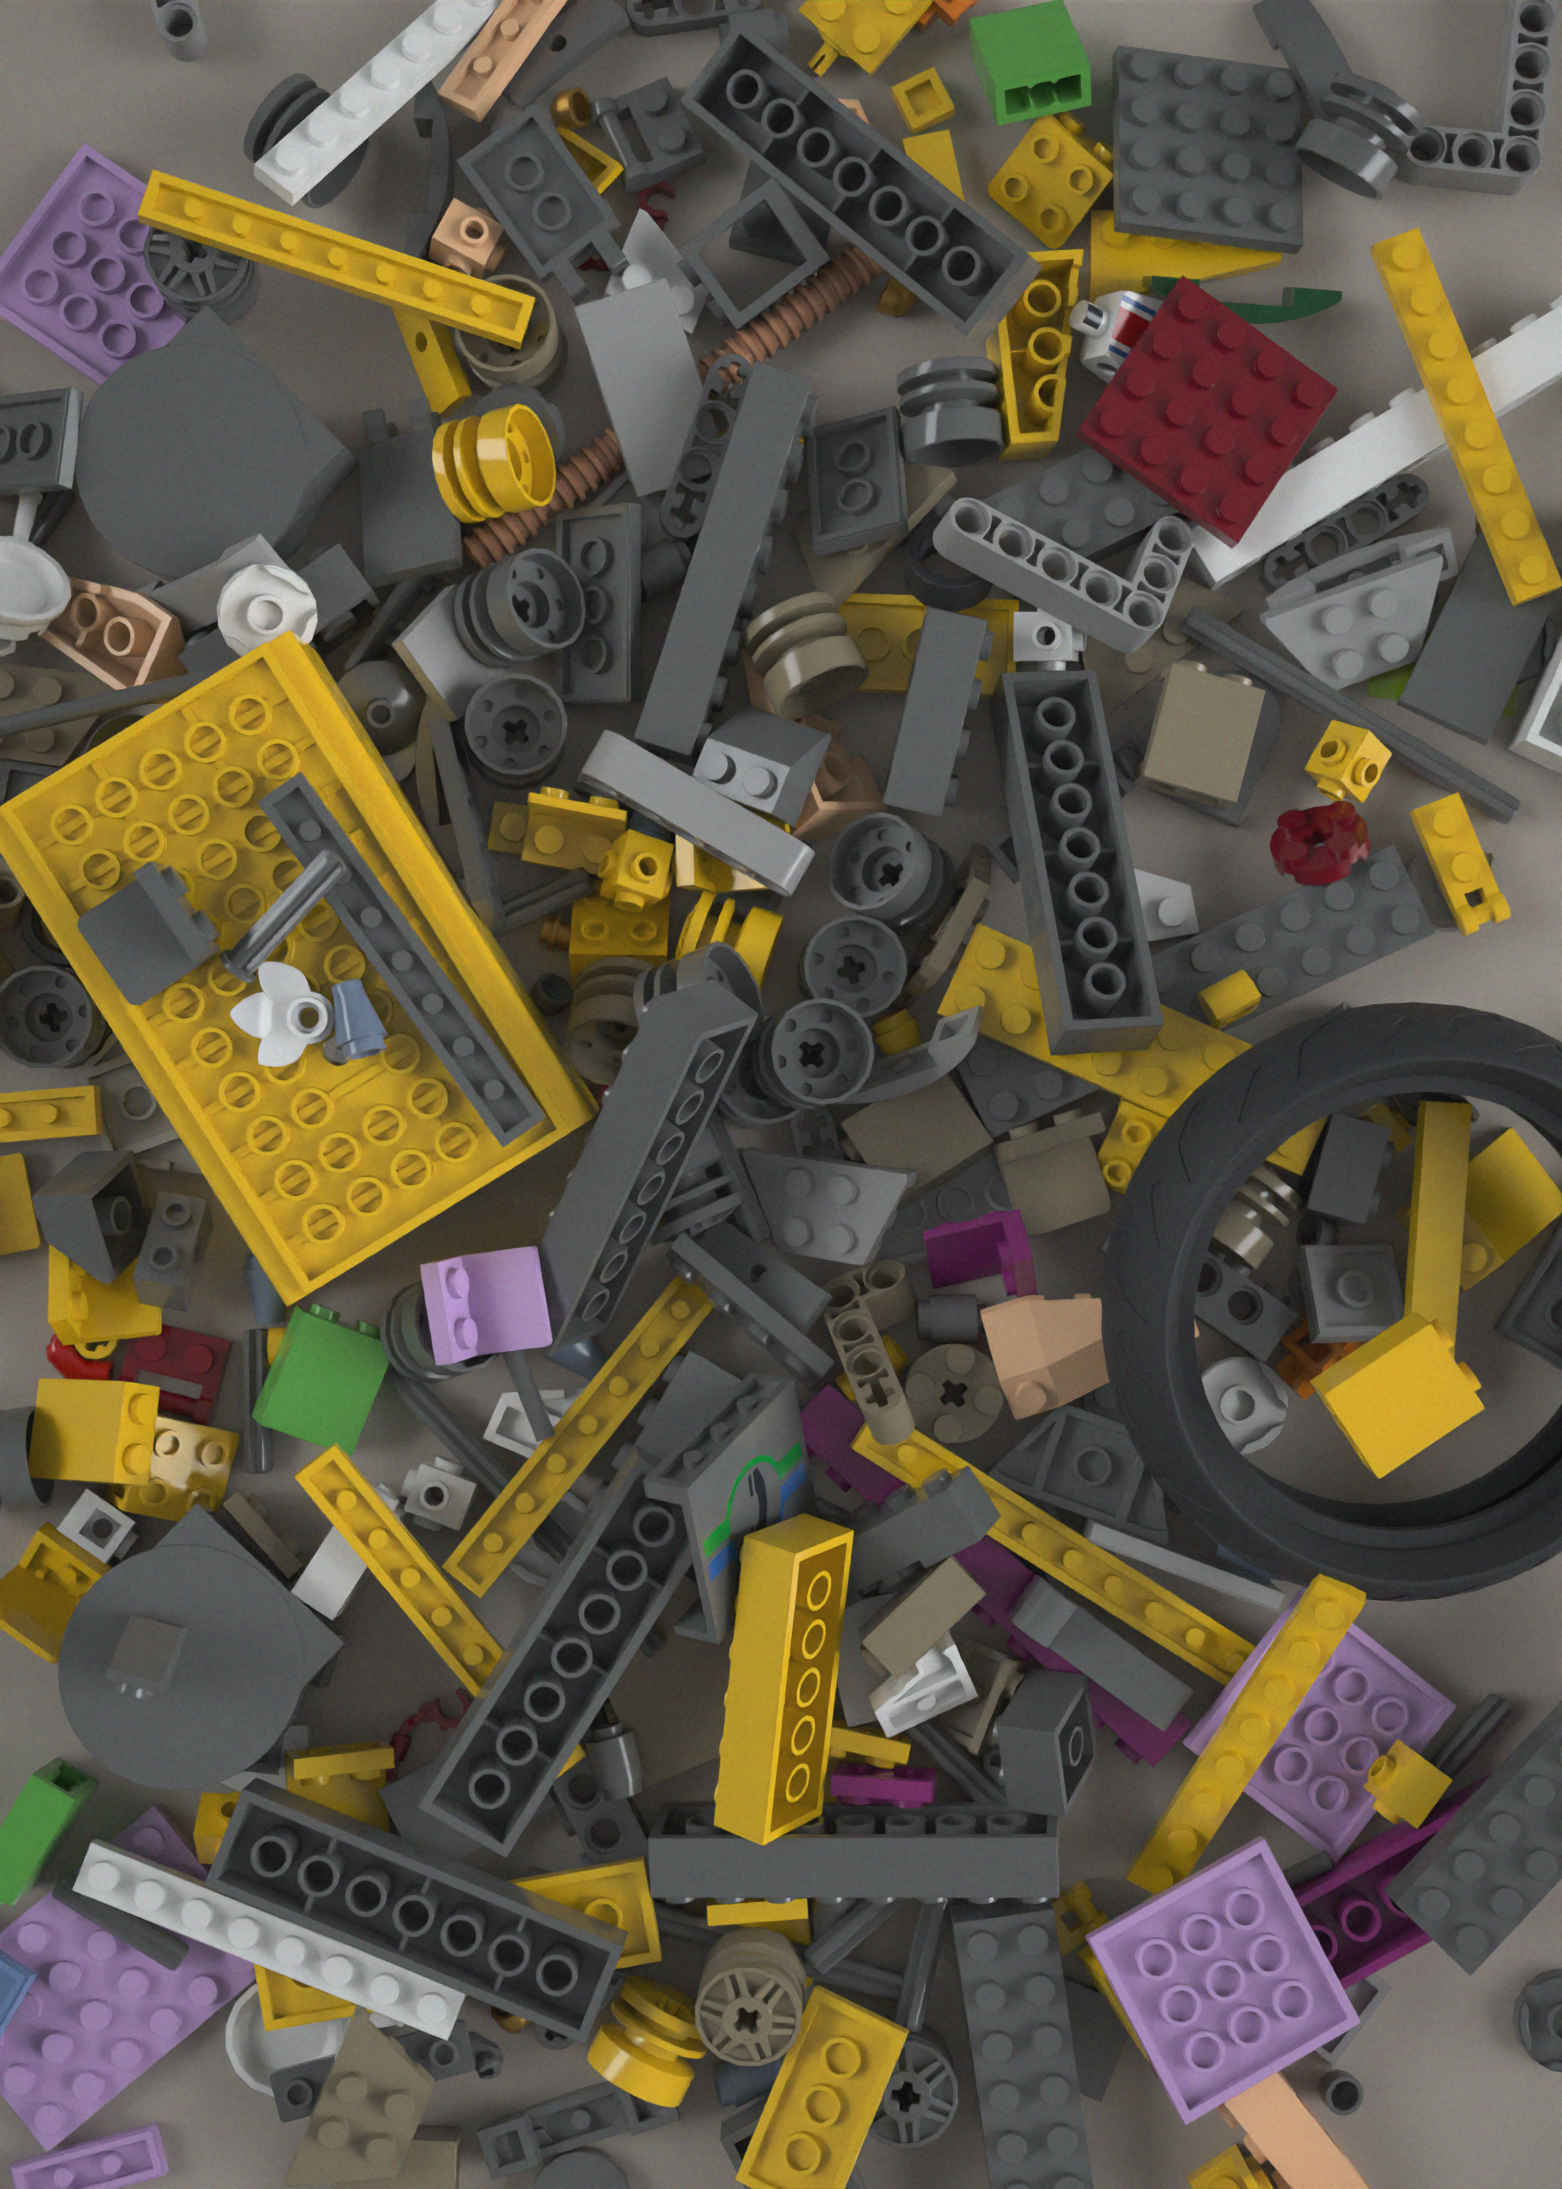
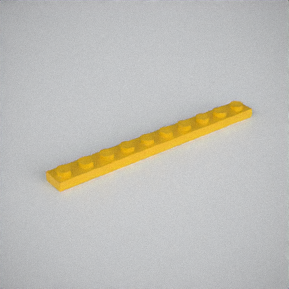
M865 1421L850 1444L853 1450L906 1484H910L914 1489L920 1487L927 1477L938 1470L946 1468L950 1474L969 1465L1001 1515L986 1533L988 1536L1224 1686H1227L1257 1647L1102 1547L1090 1543L1086 1537L915 1428L912 1434L901 1443L882 1445L872 1437Z

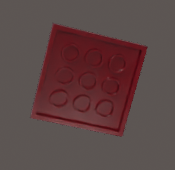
M1182 275L1174 284L1074 435L1232 549L1240 542L1339 389Z

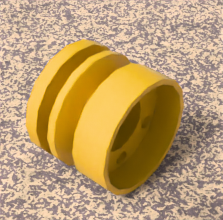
M514 404L491 410L482 417L472 415L464 418L462 421H449L438 427L432 449L435 479L446 505L451 513L461 522L474 524L482 522L486 518H498L505 512L519 513L543 507L552 500L556 488V466L553 449L540 419L528 406Z
M705 889L695 908L688 914L674 958L680 960L681 957L689 952L716 941L726 943L736 950L746 962L761 993L781 932L784 915L753 906L741 925L733 922L735 899L728 897L720 916L717 917L713 915L717 893Z
M638 1975L626 1976L620 1987V1994L623 1997L614 1999L611 2005V2012L622 2024L607 2022L601 2025L587 2053V2060L598 2073L622 2090L647 2102L674 2108L681 2104L695 2076L694 2068L684 2057L699 2059L704 2057L707 2051V2046L704 2045L695 2026L696 2001L667 1984Z

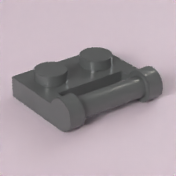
M667 76L618 98L605 97L599 99L589 109V114L595 126L602 128L617 161L624 169L620 173V179L625 189L630 193L641 191L706 163L702 147ZM632 118L652 159L647 163L638 161L620 122Z

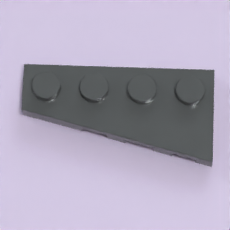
M682 1232L669 1247L666 1257L671 1261L669 1268L673 1273L689 1285H692L694 1282L708 1295V1302L716 1310L737 1322L756 1344L769 1352L809 1391L835 1363L832 1358Z

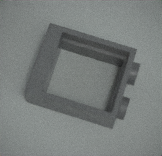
M772 177L680 247L679 252L684 259L677 265L694 288L702 283L713 299L706 305L721 327L724 328L731 323L737 331L830 260V257L775 178ZM764 202L805 263L739 312L697 252Z

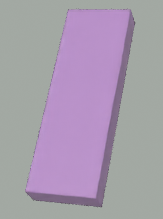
M157 2121L14 2160L9 2165L15 2189H118L165 2176L169 2171Z

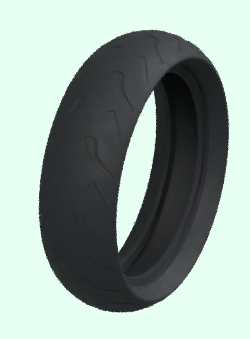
M1421 1002L1371 1004L1331 1012L1298 1023L1260 1041L1226 1063L1196 1088L1169 1117L1154 1138L1127 1186L1114 1220L1107 1248L1101 1291L1103 1349L1109 1381L1121 1419L1140 1458L1156 1483L1178 1509L1215 1542L1245 1562L1282 1580L1308 1588L1312 1580L1320 1573L1358 1588L1366 1593V1599L1394 1602L1440 1599L1474 1592L1512 1579L1525 1571L1547 1562L1562 1552V1404L1534 1438L1510 1459L1484 1476L1459 1488L1432 1497L1401 1503H1348L1322 1498L1298 1490L1273 1478L1249 1462L1232 1446L1215 1417L1200 1376L1195 1347L1194 1313L1197 1286L1205 1254L1219 1221L1243 1183L1272 1152L1290 1137L1313 1122L1342 1108L1369 1099L1399 1093L1440 1092L1485 1099L1507 1107L1528 1122L1551 1144L1562 1158V1042L1532 1026L1496 1013L1459 1005Z

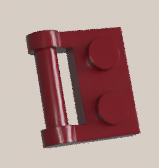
M162 1323V1331L159 1335L130 1338L121 1373L117 1381L137 1383L142 1369L203 1385L199 1399L160 1389L158 1409L193 1418V1423L209 1426L216 1409L234 1341Z

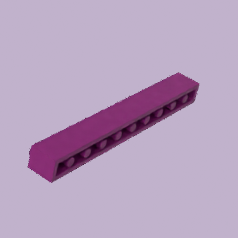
M827 1381L800 1410L808 1458L811 1459L817 1453L828 1463L830 1467L825 1474L845 1493L853 1487L866 1499L865 1502L875 1500L877 1505L885 1502L884 1500L888 1495L907 1484L850 1447V1444L865 1422L864 1416ZM987 1534L979 1542L953 1554L980 1583L986 1593L970 1610L989 1628L998 1622L1011 1635L1005 1642L1023 1660L1028 1662L1034 1656L1047 1670L1085 1675L1052 1649L1046 1648L1035 1641L1008 1618L1007 1613L1035 1576L1015 1555ZM1088 1677L1094 1726L1100 1730L1107 1724L1119 1735V1739L1114 1744L1135 1764L1143 1758L1154 1767L1193 1725V1722L1180 1710L1164 1732Z

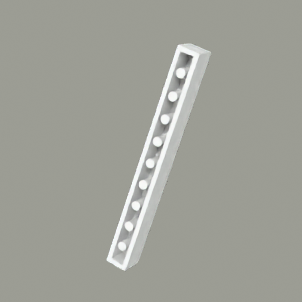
M1562 295L1550 304L1552 311L1539 319L1535 313L1526 316L1510 328L1512 335L1499 343H1497L1495 338H1491L1470 353L1496 419L1562 379ZM1413 387L1406 389L1388 403L1391 409L1378 417H1375L1373 412L1365 414L1347 428L1350 434L1336 442L1332 436L1328 437L1307 452L1310 457L1309 459L1295 467L1291 462L1240 542L1232 549L1197 523L1190 521L1188 525L1193 532L1194 543L1188 561L1204 587L1215 591L1266 560L1270 554L1393 478L1409 473L1448 449L1449 447L1425 388L1417 393Z

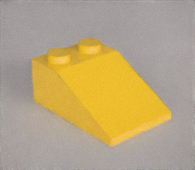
M1512 1127L1506 1129L1469 1157L1460 1292H1466L1504 1264L1562 1213V1193ZM1412 1200L1394 1212L1408 1233L1410 1230Z

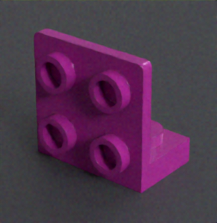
M1020 1209L1007 1212L993 1211L987 1213L982 1218L960 1223L946 1222L934 1229L923 1232L933 1288L938 1289L1001 1274L1006 1296L1016 1295V1298H1021L1027 1295H1038L1034 1258Z
M839 1761L831 1775V1795L836 1796V1803L856 1805L893 1803L896 1807L909 1809L920 1808L923 1806V1803H936L937 1768L894 1765V1768L888 1769L868 1763Z

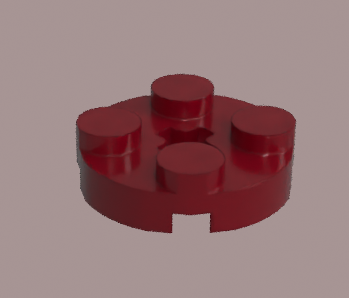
M1337 801L1330 805L1316 806L1302 811L1296 809L1288 810L1277 818L1278 828L1272 834L1270 840V851L1277 872L1283 877L1284 872L1294 875L1296 883L1303 885H1322L1343 879L1352 873L1350 865L1355 863L1360 856L1362 863L1365 861L1371 848L1366 822L1363 817L1355 812L1354 805L1348 801ZM1324 842V846L1314 847V845Z

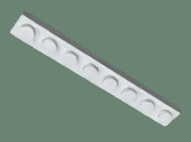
M437 0L254 164V177L293 206L476 39L503 0Z
M97 1838L91 1842L72 1889L73 1891L444 2040H448L466 1994L204 1886V1881Z

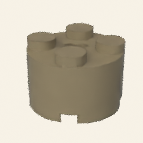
M946 1343L937 1344L925 1349L913 1359L904 1377L902 1390L913 1414L915 1425L924 1434L940 1442L964 1443L976 1439L994 1424L1003 1405V1389L999 1382L995 1365L983 1353L967 1345ZM947 1380L955 1385L961 1382L964 1385V1389L960 1392L962 1401L957 1405L950 1400L944 1403L940 1400V1397L945 1393L942 1384Z

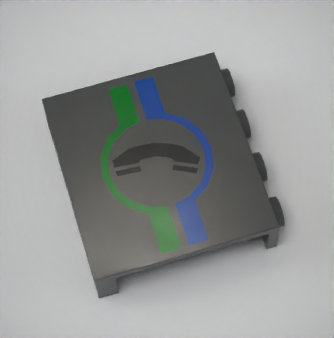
M751 1371L643 1479L647 1498L682 1505L700 1597L675 1623V1634L719 1644L735 1626L736 1612L734 1603L739 1590L741 1571L739 1556L744 1543V1536L803 1513L819 1518L794 1379Z

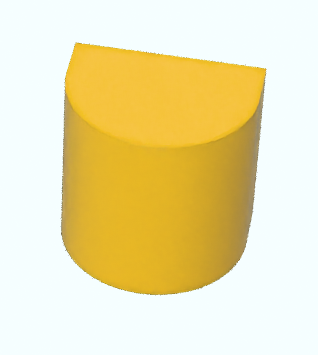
M1243 969L1197 993L1199 1004L1211 1027L1217 1030L1255 1011L1262 997L1252 979Z

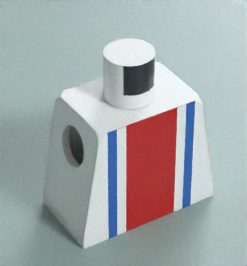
M1121 290L1098 296L1094 304L1086 300L1078 302L1071 312L1069 324L1072 328L1085 334L1079 355L1081 364L1108 384L1163 301L1131 291Z

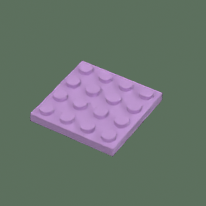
M84 142L0 257V318L89 380L101 386L111 374L131 359L145 352L164 347L186 323L172 313L145 267L143 247L151 226L139 223L137 214L147 185ZM206 253L201 257L202 259L207 256ZM193 256L190 259L191 263L196 257Z
M1306 1587L1300 1589L1183 1741V1744L1196 1755L1200 1756L1303 1596L1307 1589ZM1352 1623L1243 1791L1319 1851L1327 1850L1332 1861L1337 1863L1376 1812L1371 1807L1376 1798L1363 1787L1368 1780V1772L1374 1761L1380 1756L1386 1755L1397 1739L1420 1755L1456 1708V1705Z
M1260 1836L1085 1935L1180 2120L1185 2125L1361 2023L1265 1839Z

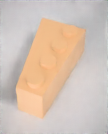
M1280 2070L1216 2107L1217 2111L1232 2129L1240 2124L1247 2132L1242 2141L1261 2165L1268 2159L1276 2170L1270 2175L1280 2189H1371L1328 2132L1325 2133L1324 2127L1300 2095L1296 2094Z

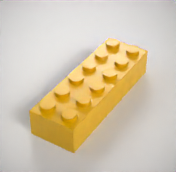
M805 1513L744 1536V1543L739 1556L741 1571L739 1590L734 1603L736 1619L734 1638L729 1651L731 1666L728 1690L724 1698L726 1713L723 1737L719 1746L721 1760L718 1784L714 1793V1801L716 1803L714 1825L762 1846L822 1815L854 1530Z

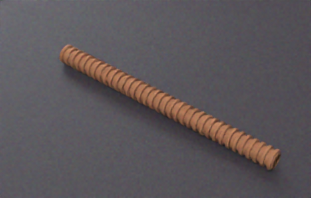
M853 244L852 250L845 248L841 251L840 259L833 257L829 260L828 268L821 266L817 269L818 275L816 277L813 275L808 276L805 279L806 285H796L793 288L794 294L791 295L787 292L782 296V303L779 304L775 301L770 305V312L767 313L764 310L758 314V321L752 319L748 321L745 331L739 328L734 332L735 338L733 340L727 337L722 341L723 347L721 349L715 346L710 350L711 356L709 358L705 355L699 358V365L696 368L702 386L711 365L722 355L730 353L741 355L747 359L752 367L755 361L764 363L766 356L770 359L776 355L775 349L778 347L782 350L788 346V339L793 341L800 337V330L805 332L812 328V321L817 323L824 319V312L828 314L836 310V303L843 305L847 302L848 294L855 296L859 293L860 285L867 287L871 284L872 276L879 278L883 275V268L856 245ZM731 364L725 371L718 370V376L724 379L722 394L729 391L728 385L730 383L735 385L741 382V379L736 375L738 367ZM710 392L708 400H717V396ZM608 427L603 431L605 435L603 438L600 439L596 436L591 440L593 444L591 447L588 448L585 445L579 449L581 453L579 456L576 457L573 454L567 458L569 463L566 466L562 463L556 466V488L552 500L545 506L519 513L505 512L494 520L487 518L484 521L485 527L482 529L475 527L472 530L473 536L470 538L463 536L461 538L462 549L478 570L489 567L493 562L503 561L501 556L505 553L509 556L515 552L514 546L518 544L522 547L527 543L525 540L527 536L530 535L534 538L538 535L537 529L542 526L544 529L549 527V520L553 517L556 519V511H562L565 508L567 510L573 509V502L576 499L582 502L586 499L585 493L588 490L594 493L598 490L597 484L600 481L606 484L610 481L609 475L612 472L616 475L622 472L621 466L624 464V460L614 430Z

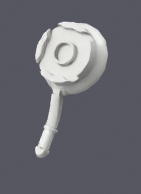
M41 492L18 494L20 501L12 536H0L1 639L13 641L27 640L31 632L38 630V636L46 632L51 621L61 615L71 598L70 579L61 565L44 550L28 541L37 507L43 499Z
M256 1983L233 2006L226 2024V2051L234 2071L251 2088L274 2097L270 2082L272 2072L336 2054L351 2017L265 2032ZM377 2012L370 2013L369 2020L377 2028L393 2025L403 2027L405 2025Z

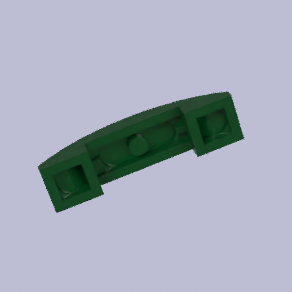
M1143 276L1142 286L1155 297L1164 301L1179 278ZM1189 279L1200 287L1199 279ZM1284 287L1281 306L1219 302L1249 324L1279 323L1300 319L1328 309L1341 301L1342 291Z

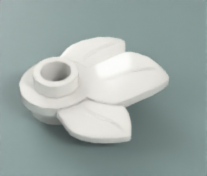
M263 962L258 967V977L263 992L255 993L238 1003L231 1010L230 1017L243 1031L262 1039L258 1051L259 1064L272 1067L285 1066L298 1060L307 1044L318 1043L331 1034L335 1026L334 1007L324 995L310 990L305 975L297 968L281 962ZM308 1007L314 1008L319 1014V1021L312 1028L306 1027L301 1021V1014Z

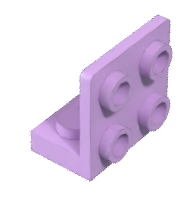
M535 1245L453 1256L420 1264L436 1365L452 1364L477 1355L546 1347L552 1344V1333L538 1248Z

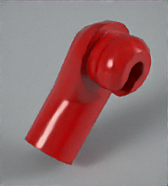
M56 1334L51 1336L50 1344L46 1346L47 1361L64 1379L113 1380L114 1365L112 1361L84 1359L76 1351L74 1344L63 1346Z

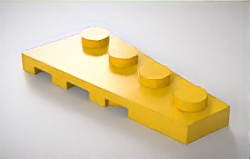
M1091 210L1089 217V302L1094 304L1098 296L1121 290L1148 296L1150 292L1142 286L1143 276L1180 278L1184 275L1188 279H1199L1200 281L1213 278L1222 280L1279 267L1282 261L1281 252L1114 232L1113 210Z

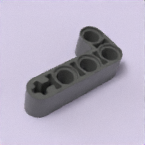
M1035 1574L1007 1613L1010 1621L1044 1647L1052 1649L1164 1732L1194 1692L1193 1689L1037 1574Z

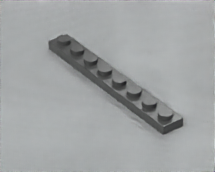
M299 772L257 803L304 869L325 849H331L345 861L346 873L324 897L500 1145L505 1147L545 1119L547 1116L304 773Z

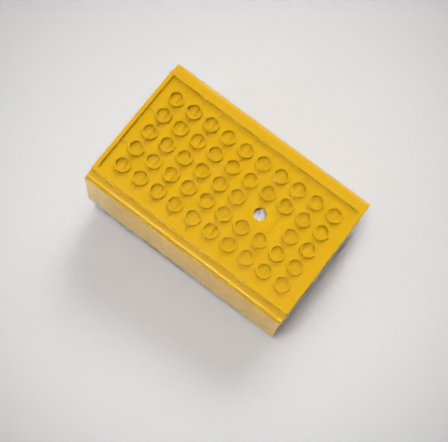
M287 631L272 641L263 643L0 806L1 855L287 1307L594 1118L601 1109L581 1076L567 1061L563 1047L496 939L474 909L468 894L314 648L293 631ZM299 772L304 773L547 1116L505 1147L500 1145L325 897L313 907L264 962H281L297 968L305 975L310 990L324 995L332 1003L333 1007L334 998L331 987L344 981L361 979L364 990L388 1034L383 1038L386 1050L362 1059L345 1060L343 1050L336 1048V1031L334 1026L333 1031L327 1038L318 1043L307 1044L305 1050L295 1062L279 1067L265 1066L258 1063V1051L262 1039L243 1031L230 1017L231 1010L238 1003L255 993L263 992L258 977V968L255 971L256 979L252 983L244 982L234 976L224 966L220 959V954L224 949L232 950L305 870L257 803ZM153 861L163 863L166 868L171 865L179 873L189 889L185 897L195 912L201 909L209 917L219 933V936L214 940L222 951L144 1004L132 1005L123 996L79 931L77 922L82 915L135 881L136 877L133 872L148 862ZM308 1007L303 1010L301 1021L306 1027L312 1028L317 1025L319 1014L314 1008Z

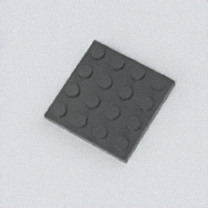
M1118 45L1112 55L1114 232L1297 254L1304 245L1302 160L1294 153V147L1301 137L1300 86L1292 70Z

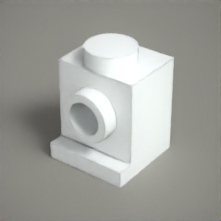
M86 1488L56 1529L105 1564L109 1563L113 1556L122 1561L139 1538V1535L132 1531L138 1522L89 1488ZM100 1519H107L112 1524V1533L107 1538H100L95 1534L94 1526Z

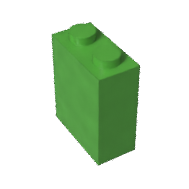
M1063 0L1044 2L969 19L972 62L997 126L1092 106L1090 62Z
M313 1303L310 1310L295 1306L251 1416L262 1426L325 1448L337 1442L348 1456H352L390 1362L385 1355L380 1339L381 1327L359 1319L355 1327L338 1321L341 1313L317 1303Z
M59 1757L31 1774L0 1826V1905L7 1903L13 1906L39 1884L99 1784L97 1780Z

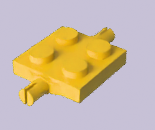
M806 0L798 11L818 29L825 42L806 65L822 78V75L840 55L842 58L854 61L872 77L934 0Z

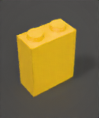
M1415 1311L1309 1381L1362 1463L1378 1479L1485 1409L1475 1391L1481 1388L1478 1379L1465 1362L1462 1361L1456 1364L1448 1351L1449 1348L1454 1346V1342L1448 1332L1437 1319L1429 1322Z
M39 1378L28 1460L30 1477L72 1482L149 1486L160 1387L126 1381Z

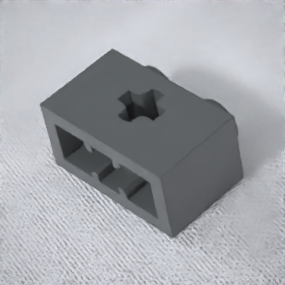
M159 1191L133 1275L140 1304L184 1312L189 1311L213 1229L208 1199Z

